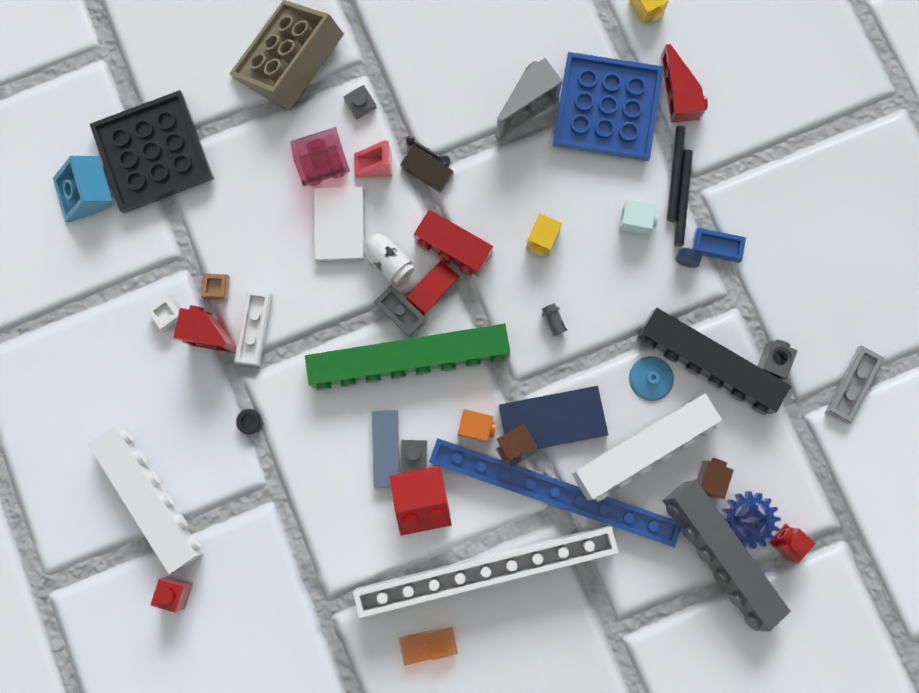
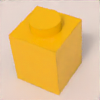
M629 0L643 24L659 20L664 15L669 2L668 0Z
M539 213L527 240L526 246L530 248L529 250L540 256L544 254L549 256L562 222Z

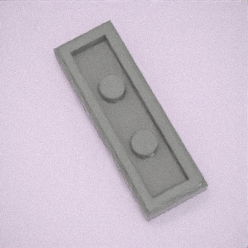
M862 345L859 346L825 412L846 424H851L884 357Z

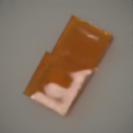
M453 627L399 637L403 664L405 666L429 659L436 660L458 654Z

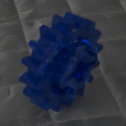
M745 491L744 496L741 493L735 494L736 501L728 499L727 503L730 505V508H722V511L727 514V518L724 519L744 547L748 544L749 548L756 549L757 543L765 547L767 546L765 539L772 541L775 539L771 533L772 531L780 530L775 526V522L781 521V518L774 516L778 508L769 506L772 501L770 498L762 500V493H755L753 497L752 491ZM758 505L764 510L765 514L758 510ZM741 506V510L735 515L737 509ZM751 516L754 518H760L759 520H754V522L750 523L741 521L742 519H747ZM736 525H739L743 529V534H745V536L738 531Z

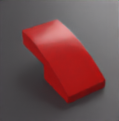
M441 260L418 283L406 299L425 315L440 301L442 295L458 281L460 276Z

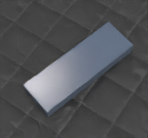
M372 411L374 488L391 487L390 475L400 474L398 411Z

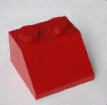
M190 305L189 309H179L174 339L189 346L236 353L237 346L220 321L212 317L211 312L205 311V308Z
M440 465L390 475L392 497L400 536L452 526L450 508Z

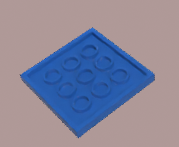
M568 52L552 146L649 161L664 66Z

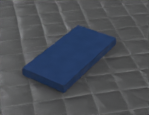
M598 386L499 404L504 434L524 423L538 449L608 436Z

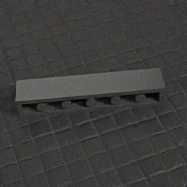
M697 480L682 483L662 500L668 514L678 522L685 538L693 543L698 550L697 554L700 559L708 564L713 571L715 580L723 585L729 594L730 601L743 613L745 622L750 628L755 631L770 632L791 612Z

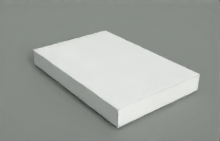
M363 187L314 188V260H365V253L363 252Z

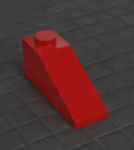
M666 44L661 54L662 66H664L663 73L671 123L700 120L708 108L707 97L703 96L702 86L673 46Z

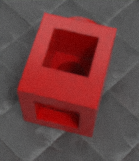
M786 523L768 542L784 558L799 563L816 544L801 529L792 528Z

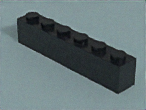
M657 307L651 312L637 336L642 340L641 343L652 350L657 348L664 353L663 356L666 359L675 363L679 361L686 365L685 369L688 372L697 376L699 374L708 378L707 382L710 385L719 389L721 387L730 391L729 395L741 402L744 400L753 405L752 409L760 414L776 413L791 388V385Z

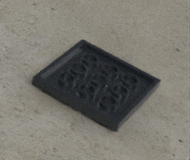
M181 90L89 124L119 211L123 214L214 179Z

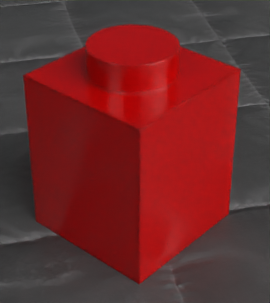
M171 576L158 579L150 605L174 613L185 609L193 583Z

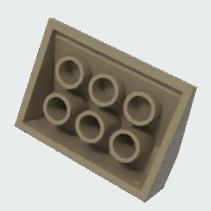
M283 0L229 74L271 102L290 110L319 68L324 64L329 54L337 46L344 33L329 14Z

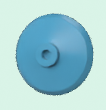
M649 356L639 359L632 366L629 373V383L633 392L638 397L647 401H657L666 397L672 390L674 375L667 362L658 357Z

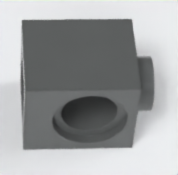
M782 340L772 341L765 344L757 366L775 377L785 380L788 378L798 350L791 348V344ZM774 353L781 357L780 365L773 361Z

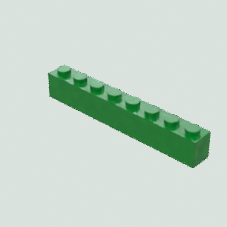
M506 323L304 356L308 385L312 388L316 387V391L331 389V385L341 383V387L356 385V381L365 379L366 383L381 381V377L391 376V379L404 378L406 373L416 372V375L431 373V369L441 368V371L454 370L456 365L466 364V367H475L481 365V361L491 360V363H500L506 361L505 357H510V347Z

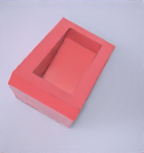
M383 140L354 153V177H392V152L389 141Z

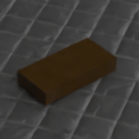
M413 145L400 163L401 168L441 193L454 175L453 170Z

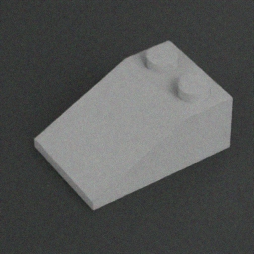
M546 58L539 62L534 61L526 67L497 117L496 137L498 140L558 102L562 80Z

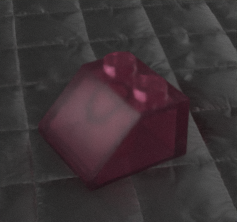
M336 127L290 141L293 161L303 187L307 185L315 186L323 180L340 178L350 172Z

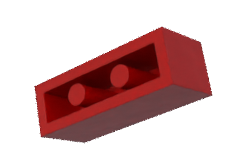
M430 209L414 232V238L417 241L416 245L427 252L429 250L438 254L437 257L447 264L455 263L460 266L458 269L468 276L474 274L478 277L493 253V245Z

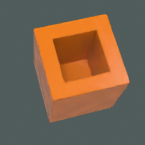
M463 409L457 434L487 442L488 437L494 438L497 423L492 422L493 416Z

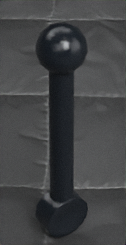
M411 135L406 137L408 145H415L440 160L445 166L450 164L448 156L437 154L415 141V138Z

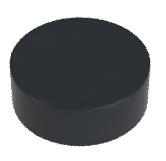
M245 409L238 414L236 426L242 433L252 435L259 432L262 428L263 418L258 411Z

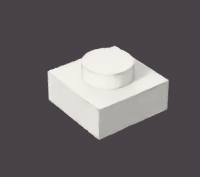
M167 295L146 310L162 331L177 322L179 309Z

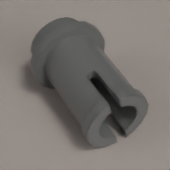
M553 303L541 309L543 312L541 316L546 318L553 337L568 331L558 311L560 307Z

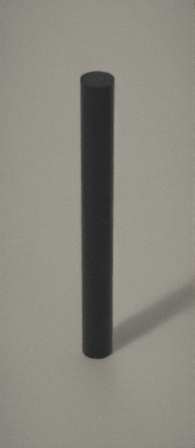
M677 126L675 132L666 219L669 222H676L685 126Z
M688 149L683 151L674 238L675 246H684L693 158V151Z

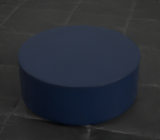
M691 248L679 249L675 257V261L678 264L689 268L699 267L702 255Z

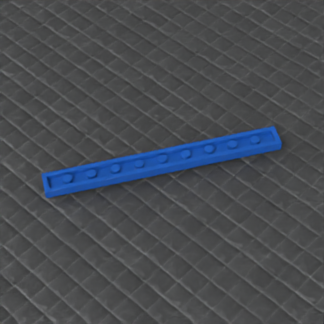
M439 438L436 440L429 463L440 465L469 477L665 545L676 547L681 527L674 519L610 497H606L598 502L595 499L587 500L578 486L517 465L511 467L508 462H503L500 459Z

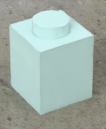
M627 199L622 208L619 230L648 235L652 228H656L659 214L655 213L656 205Z

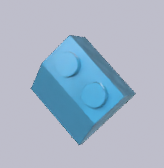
M70 156L53 177L65 222H72L102 212L112 202V191L108 187L106 170L102 166L99 156Z

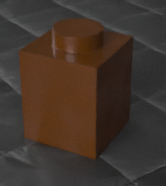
M524 423L497 438L499 447L496 448V451L503 462L508 460L511 467L538 452L537 445Z
M712 458L711 461L702 462L697 481L708 496L716 499H725L734 469L726 467L727 462Z

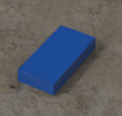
M697 227L692 249L698 251L703 256L740 263L743 259L746 237Z

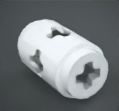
M376 234L363 247L365 258L391 283L401 285L411 276L415 269L412 266V261L386 236Z

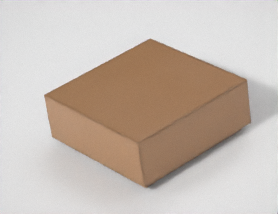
M203 273L201 298L228 300L230 276L228 274Z

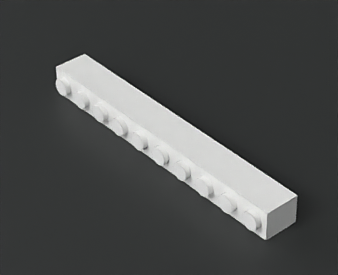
M606 525L358 587L353 591L358 617L363 618L594 560L619 552L611 526Z

